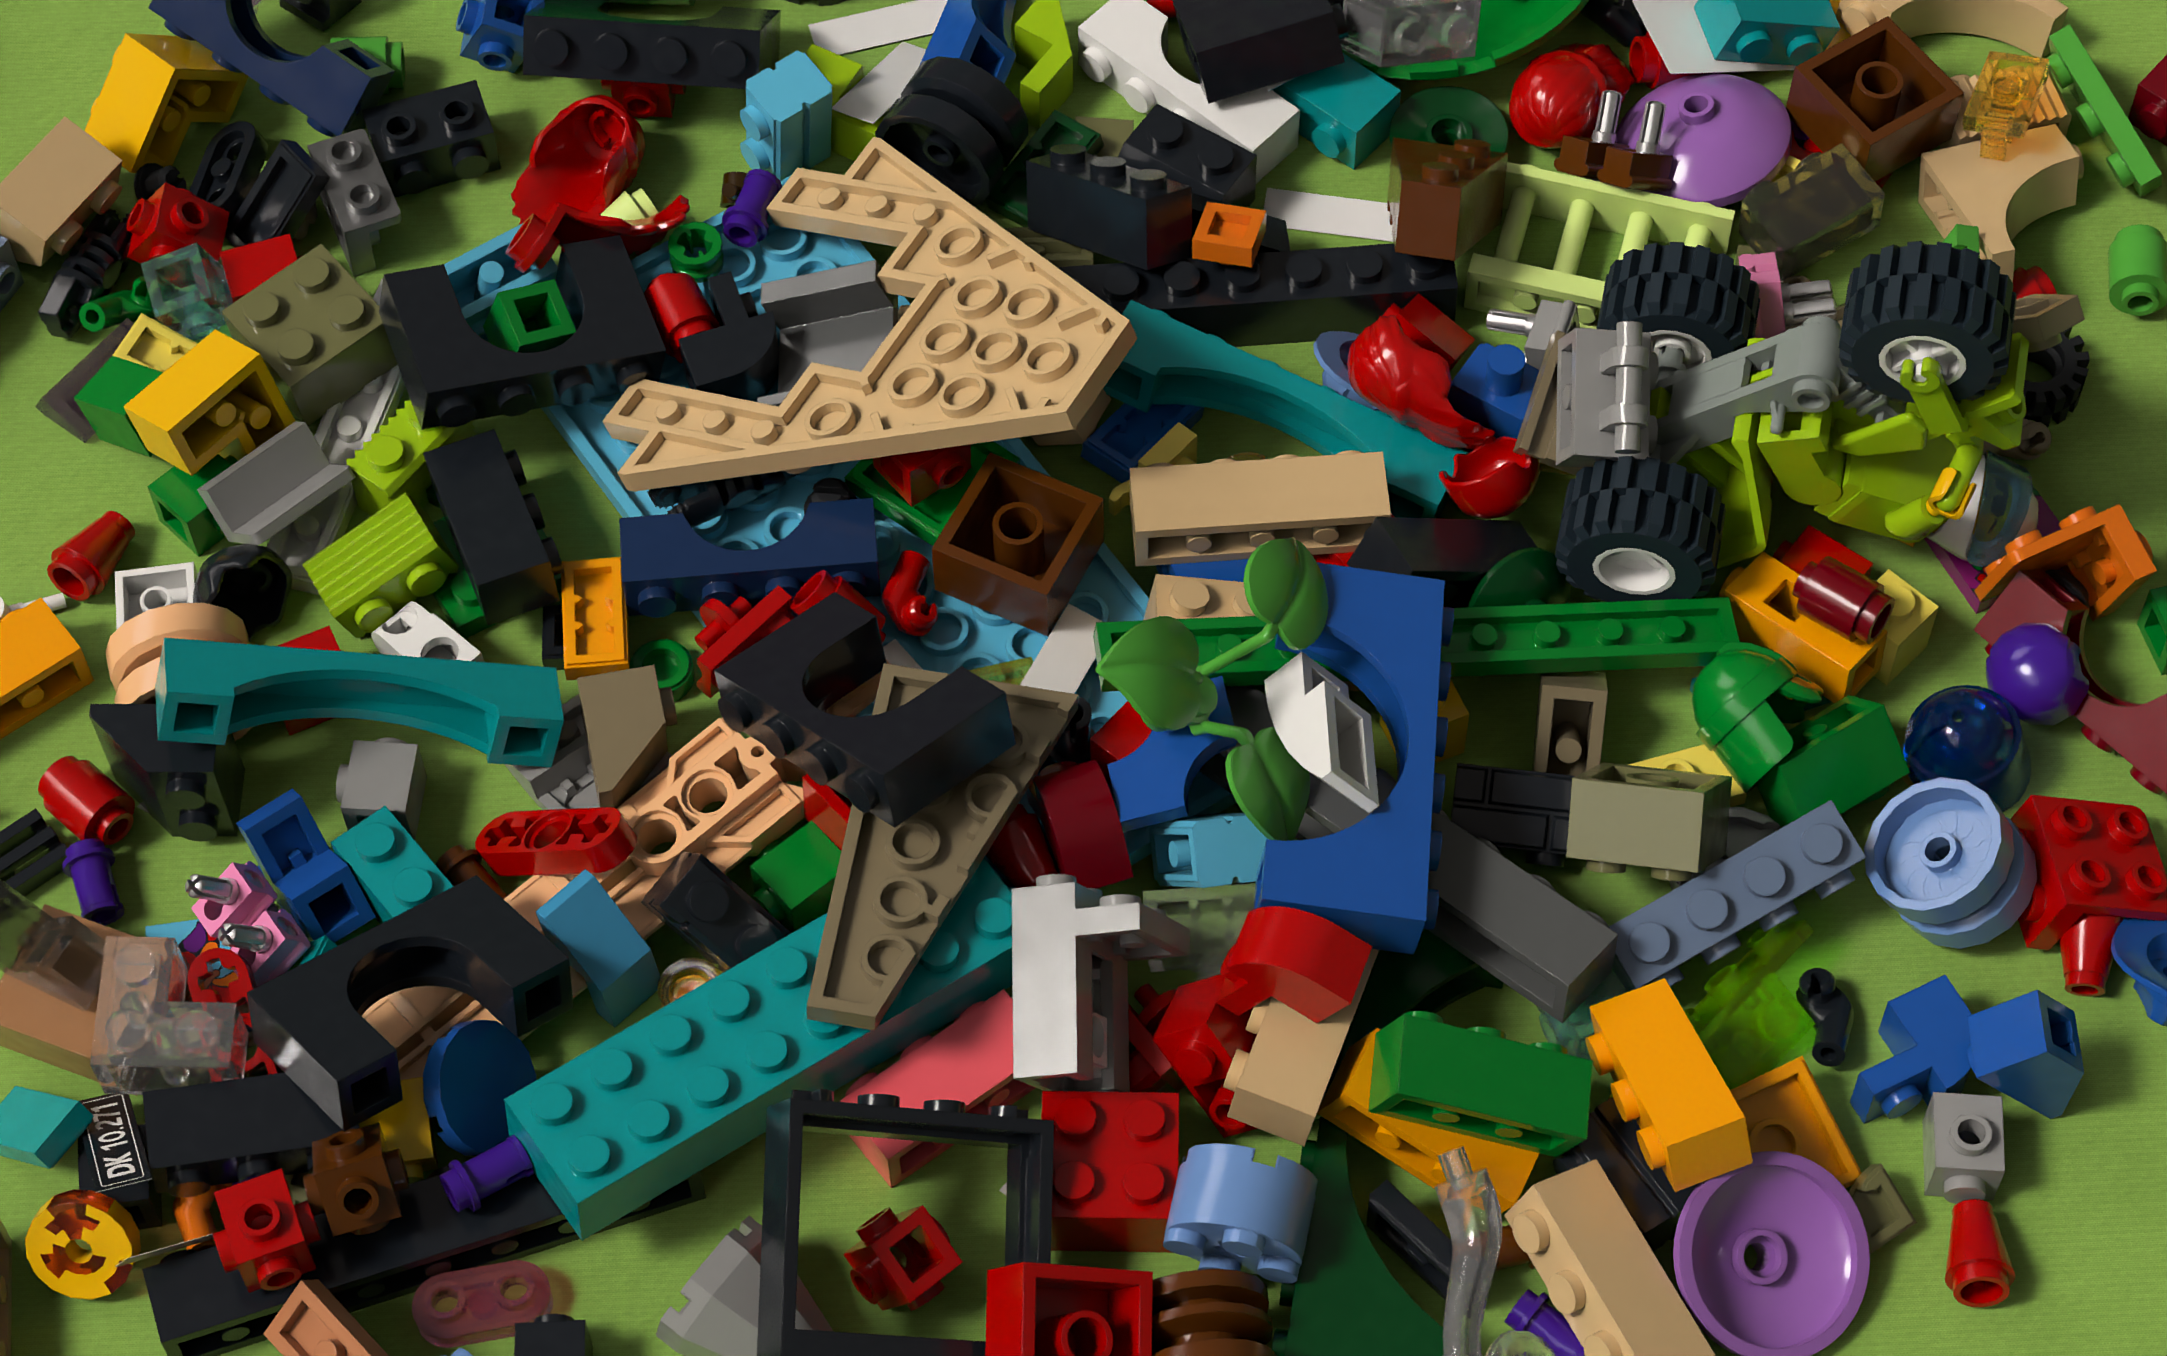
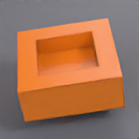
M1207 201L1192 239V259L1252 268L1266 232L1267 211Z

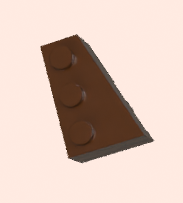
M1393 137L1387 211H1390L1389 222L1392 225L1395 252L1455 261L1500 225L1508 153L1490 151V143L1476 139L1455 140L1454 146Z

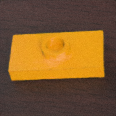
M621 557L562 561L564 572L561 573L563 650L566 680H577L579 677L630 669L629 624L622 586Z

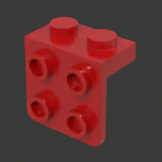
M2031 795L2012 816L2011 821L2024 834L2036 858L2037 882L2028 907L2018 918L2027 948L2050 950L2083 913L2158 921L2167 920V875L2147 817L2140 808L2133 805Z

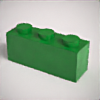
M1410 1011L1404 1013L1375 1034L1368 1112L1557 1157L1587 1139L1593 1061L1568 1055L1567 1048L1559 1044L1537 1042L1528 1045L1506 1039V1034L1495 1028L1471 1027L1464 1029L1444 1024L1443 1018L1435 1013Z

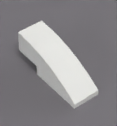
M1300 652L1264 680L1268 710L1275 731L1289 754L1303 768L1350 802L1370 813L1379 806L1371 715L1349 699L1347 684L1305 653Z

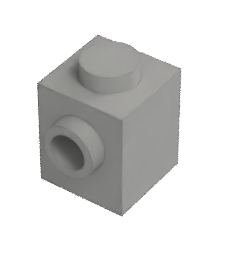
M388 737L380 738L376 741H353L349 764L340 765L336 779L337 801L341 803L340 808L347 830L386 806L415 840L427 780L418 744H408L400 739Z
M1933 1092L1922 1121L1924 1195L1944 1197L1947 1201L1954 1204L1969 1199L1993 1200L2005 1173L2002 1096Z

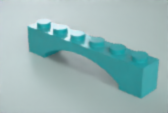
M1133 300L1129 302L1122 315L1130 320L1138 339L1103 389L1107 395L1146 413L1152 404L1194 405L1235 413L1274 427L1302 441L1322 455H1335L1347 450H1356L1363 453L1383 451L1391 514L1402 518L1440 517L1450 499V495L1439 479V472L1446 471L1452 477L1454 473V456L1457 453L1467 454V452L1435 443L1425 437L1421 431L1397 423L1391 416L1382 411L1370 409L1338 394L1330 387L1315 384L1282 369L1275 362L1260 359L1227 344L1218 336L1205 334L1172 319L1168 314L1160 310L1148 308Z
M164 638L155 684L158 741L225 745L228 734L261 724L302 718H355L405 725L451 738L485 753L488 763L552 768L564 723L557 669L554 667Z

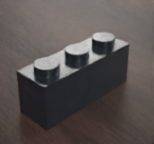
M1079 144L1055 145L1050 148V154L1026 160L1029 230L1145 270L1192 257V186L1167 179L1166 172L1161 170H1139L1126 166V160L1120 157H1098L1086 153V147Z
M495 429L424 452L423 455L434 493L487 625L489 626L560 601L554 576L564 572L563 565L553 538L548 537L541 540L537 531L544 529L545 523L534 493L523 496L519 487L526 485L527 481L516 450L504 452Z
M1376 517L1372 525L1365 531L1363 539L1348 560L1347 565L1353 568L1445 580L1443 606L1467 608L1481 579L1498 561L1517 550L1537 546L1520 521Z
M285 1072L142 1092L149 1169L156 1193L168 1192L175 1197L201 1195L209 1191L213 1185L241 1183L281 1168L284 1175L305 1172L311 1174L313 1173L312 1142L343 1131ZM358 1124L350 1129H358L360 1125Z

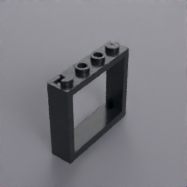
M817 1089L815 1091L792 1090L791 1098L767 1107L757 1356H985L986 1341L795 1329L803 1131L1007 1148L1005 1266L1020 1262L1051 1264L1054 1121L1029 1119L1028 1110H1019L1017 1106L1011 1105L989 1107L988 1115L965 1113V1103L956 1100H928L923 1102V1109L900 1107V1097L888 1094L859 1095L858 1104L834 1102V1092L828 1089Z

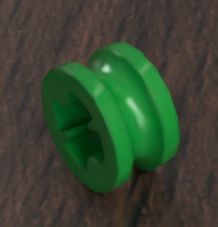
M704 222L685 223L676 228L669 236L668 241L672 271L674 273L689 274L697 283L708 281L707 278L717 276L722 270L724 263L720 233L713 226ZM701 247L706 249V254L704 255L702 251H699V257H687L686 251L688 250L693 254V248Z

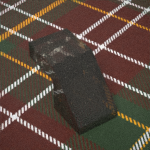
M0 879V970L82 1011L87 1010L124 957V954L73 916L52 918Z

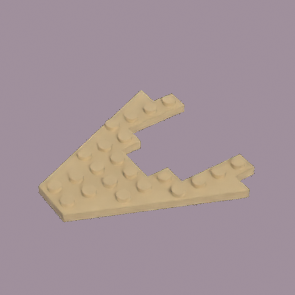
M873 137L844 175L797 167L766 208L775 226L897 247L878 272L877 277L885 293L915 299L863 370L860 372L811 362L779 407L643 379L626 389L602 422L611 438L639 444L617 473L629 491L636 492L778 471L800 474L813 466L1075 430L1138 338L1129 319L884 140Z

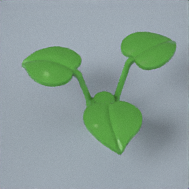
M1295 537L1267 541L1258 546L1247 561L1243 578L1246 599L1255 616L1267 623L1264 629L1257 635L1209 662L1197 666L1199 649L1193 633L1176 618L1159 616L1145 620L1123 634L1107 651L1095 669L1096 673L1123 694L1151 730L1155 732L1174 731L1189 726L1194 736L1212 734L1237 740L1241 746L1233 748L1227 755L1225 762L1230 790L1237 804L1254 826L1267 839L1292 841L1296 837L1309 799L1310 773L1289 754L1274 727L1261 729L1253 737L1247 728L1209 721L1208 717L1217 706L1218 694L1215 684L1208 676L1270 642L1277 633L1282 641L1292 650L1307 648L1321 635L1328 615V594L1325 580L1310 551L1303 543L1297 541Z

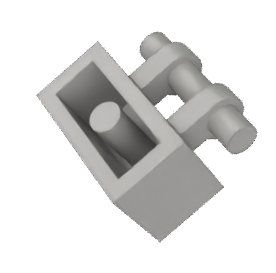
M1618 322L1616 330L1576 327L1558 340L1556 466L1594 467V462L1603 459L1618 461V458L1621 456L1646 459V457H1649V454L1653 453L1657 443L1658 424L1656 417L1650 415V391L1654 390L1657 383L1659 361L1657 354L1651 352V333L1642 332L1643 324L1641 322Z

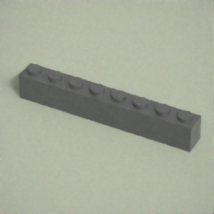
M1252 685L1225 687L1234 726L1247 728L1253 737L1261 729L1274 727L1264 693ZM1240 743L1214 755L1199 770V772L1231 794L1226 776L1225 762L1229 752L1233 748L1241 746ZM1376 767L1380 806L1390 795L1397 782L1388 772ZM1310 773L1309 799L1295 838L1297 840H1306L1339 832L1363 820L1373 811L1368 813L1353 804ZM1442 809L1439 814L1432 813L1431 830L1442 832V847L1437 871H1429L1428 888L1439 890V905L1435 927L1433 930L1428 931L1563 1024L1612 972L1618 934L1612 931L1608 924L1597 914L1591 911H1583L1559 895L1547 880L1541 876L1527 873L1506 859L1491 842L1483 838L1474 837L1450 821Z

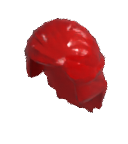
M1573 43L1560 45L1558 48L1532 59L1528 67L1518 76L1509 102V115L1513 127L1526 142L1539 148H1561L1563 135L1592 138L1593 130L1596 127L1602 92L1613 90L1621 93L1622 105L1626 93L1631 85L1635 83V77L1630 74L1626 64L1612 52L1608 44Z
M605 95L589 96L561 110L535 137L530 152L529 166L519 177L516 187L511 193V198L515 203L512 215L521 219L519 224L524 223L531 214H535L543 219L555 202L590 214L600 215L632 185L633 179L637 176L638 167L643 159L646 147L645 136L639 122L617 100Z
M1379 316L1377 321L1365 327L1363 332L1351 344L1347 366L1352 388L1361 398L1391 416L1394 421L1411 428H1418L1431 441L1449 448L1463 447L1474 450L1484 444H1495L1493 443L1496 440L1493 437L1495 434L1493 430L1487 429L1479 423L1460 415L1450 404L1447 397L1452 380L1448 361L1438 353L1416 345L1404 334L1396 316Z

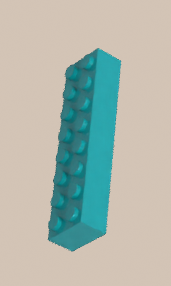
M985 858L980 863L876 1030L807 1019V1002L826 922V913L506 1097L504 1103L509 1137L515 1135L521 1142L532 1163L535 1175L579 1238L583 1241L766 1132L767 1107L791 1098L792 1090L815 1091L817 1089H828L835 1091L906 1049L916 1040L928 1036L955 1020L971 1005L980 1001H986L1001 990L1012 986V892Z

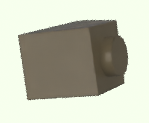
M654 665L577 678L580 708L599 807L618 808L635 794L668 751L666 726L677 725L676 709L671 686L659 688Z
M1606 672L1541 673L1532 771L1577 776L1600 764L1608 695Z

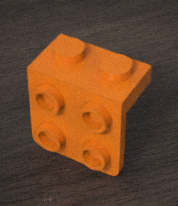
M2120 504L2099 513L2096 512L2093 506H2088L2063 519L2058 524L2061 530L2042 537L2039 530H2033L2008 543L2004 547L2007 555L1995 560L1984 569L1988 576L1974 592L1979 601L1983 602L2001 594L2019 570L2042 569L2045 572L2063 567L2065 571L2078 579L2088 591V614L2091 620L2095 621L2115 612L2157 569L2153 564V554L2148 541L2140 532L2134 530Z

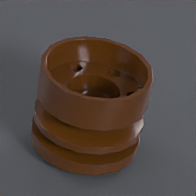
M1226 1269L1183 1271L1154 1279L1152 1356H1277L1266 1345L1271 1341L1273 1333L1272 1319L1267 1314L1269 1307L1267 1286L1257 1276L1239 1270Z

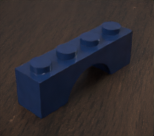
M152 0L148 7L165 19L164 25L170 32L186 40H196L213 52L211 56L216 63L230 71L245 73L260 84L259 89L266 97L283 105H292L308 116L307 122L312 128L326 136L335 137L358 129H365L362 110L378 105L395 70L349 39L323 45L309 56L285 50L273 42L260 26L253 9L252 0Z
M873 498L809 503L803 519L788 536L770 546L754 550H731L709 543L692 529L683 513L619 518L622 586L628 616L645 615L659 618L668 616L673 612L698 611L711 598H715L726 606H730L738 597L742 596L751 606H756L778 585L791 595L793 600L800 588L821 570L827 571L833 578L842 576L864 597L881 596Z

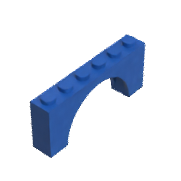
M1317 562L1325 580L1328 594V615L1325 627L1319 638L1312 645L1302 650L1290 649L1277 633L1275 649L1296 654L1300 652L1305 653L1311 659L1343 675L1367 696L1382 716L1390 732L1397 758V784L1390 795L1375 811L1344 830L1306 840L1281 841L1266 839L1256 874L1254 909L1267 906H1281L1307 911L1337 924L1373 946L1372 949L1414 954L1423 929H1434L1439 905V890L1428 888L1429 871L1436 872L1438 869L1442 847V832L1431 830L1432 813L1439 814L1441 811L1445 790V774L1434 773L1435 756L1443 757L1448 734V718L1439 717L1437 714L1438 701H1446L1450 685L1451 662L1440 661L1441 646L1448 647L1450 644L1454 622V608L1443 606L1445 580Z

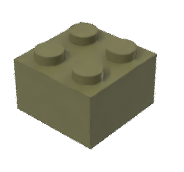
M322 244L221 311L232 338L261 354L288 408L301 422H306L307 426L323 417L328 409L339 402L342 404L362 390L365 385L398 365L379 314V305Z
M1603 762L1572 778L1566 857L1586 860V869L1594 872L1624 873L1626 872L1627 864L1652 867L1651 877L1656 879L1691 880L1692 872L1699 873L1700 871H1705L1706 867L1726 854L1732 776Z

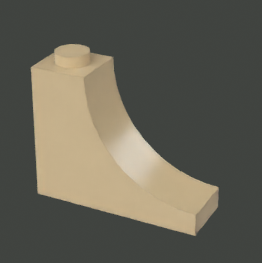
M1840 0L1836 18L1838 22L1843 24L1845 30L1851 36L1889 16L1909 38L1934 33L1973 34L2013 45L2041 60L2050 53L2049 36L2062 29L2069 8L2058 0Z
M2056 124L1921 153L1918 203L1944 239L1956 224L1977 226L1979 229L1980 259H1991L2000 266V274L2008 275L2013 283L2015 248L2011 241L2020 231L2035 220L2054 211L2076 205L2078 180L2082 179L2084 175L2082 154L2075 144H2070Z

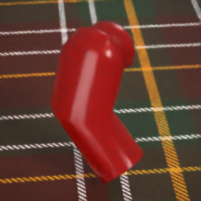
M905 550L900 554L882 593L881 601L900 632L910 636H923L929 633L937 622L939 615L936 603L934 602L929 606L925 601L926 596L921 595L919 592L920 586L930 567V562L918 552Z

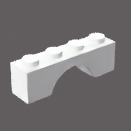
M1109 0L1078 26V65L1082 67L1083 71L1092 80L1108 85L1122 95L1127 103L1140 113L1146 112L1148 114L1156 104H1159L1256 154V184L1298 147L1300 109L1273 90L1268 91L1266 87L1208 104L1200 84L1184 78L1167 62L1168 17L1146 1Z

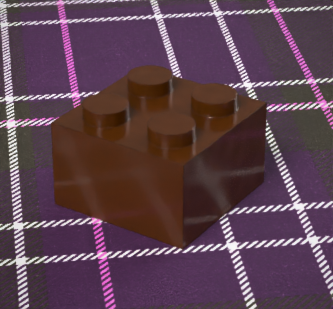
M1887 16L1796 66L1786 110L1790 119L1861 190L1920 157L1921 153L1929 152L1950 140L1956 125L1964 92Z
M989 453L932 547L935 590L1049 636L1104 542V498Z

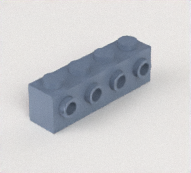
M1832 800L1609 926L1612 931L1618 934L1611 975L1621 992L1626 993L1664 978L1671 987L1685 978L1679 967L1701 955L1706 964L1709 965L1742 946L1736 936L1741 931L1758 922L1765 933L1799 913L1793 902L1814 889L1822 900L1855 881L1856 879L1850 869L1865 859L1866 856Z

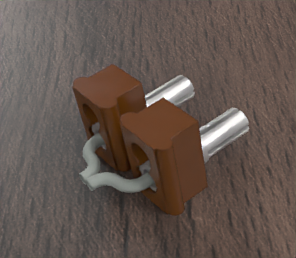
M1613 90L1603 91L1592 138L1563 135L1560 157L1555 159L1554 167L1560 172L1592 178L1594 181L1626 189L1665 192L1671 189L1672 181L1669 179L1673 156L1659 153V142L1666 105L1653 100L1646 102L1639 141H1637L1635 149L1629 148L1627 144L1615 142L1622 94Z

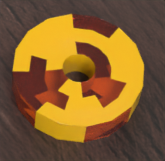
M73 1189L54 1195L39 1209L25 1237L26 1257L35 1275L50 1289L77 1299L93 1300L112 1294L126 1282L136 1262L118 1267L115 1266L126 1258L139 1255L141 1252L140 1231L132 1215L115 1199L92 1190ZM74 1239L87 1242L92 1250L81 1248Z

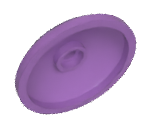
M1717 73L1682 77L1654 89L1628 110L1616 131L1615 142L1627 144L1629 148L1635 149L1636 143L1639 141L1646 102L1653 100L1664 103L1666 111L1659 142V153L1673 156L1669 175L1672 187L1666 192L1644 191L1692 202H1707L1716 207H1723L1743 200L1765 187L1786 163L1792 146V128L1789 114L1784 104L1773 92L1749 79Z
M1779 1151L1751 1153L1753 1163L1699 1183L1688 1197L1681 1211L1674 1237L1673 1259L1677 1285L1683 1302L1696 1324L1711 1340L1737 1356H1812L1833 1343L1845 1331L1862 1303L1867 1288L1870 1267L1867 1232L1858 1207L1851 1195L1825 1168L1807 1158L1792 1153ZM1749 1245L1755 1249L1757 1254V1261L1752 1269L1746 1265L1744 1260V1253Z

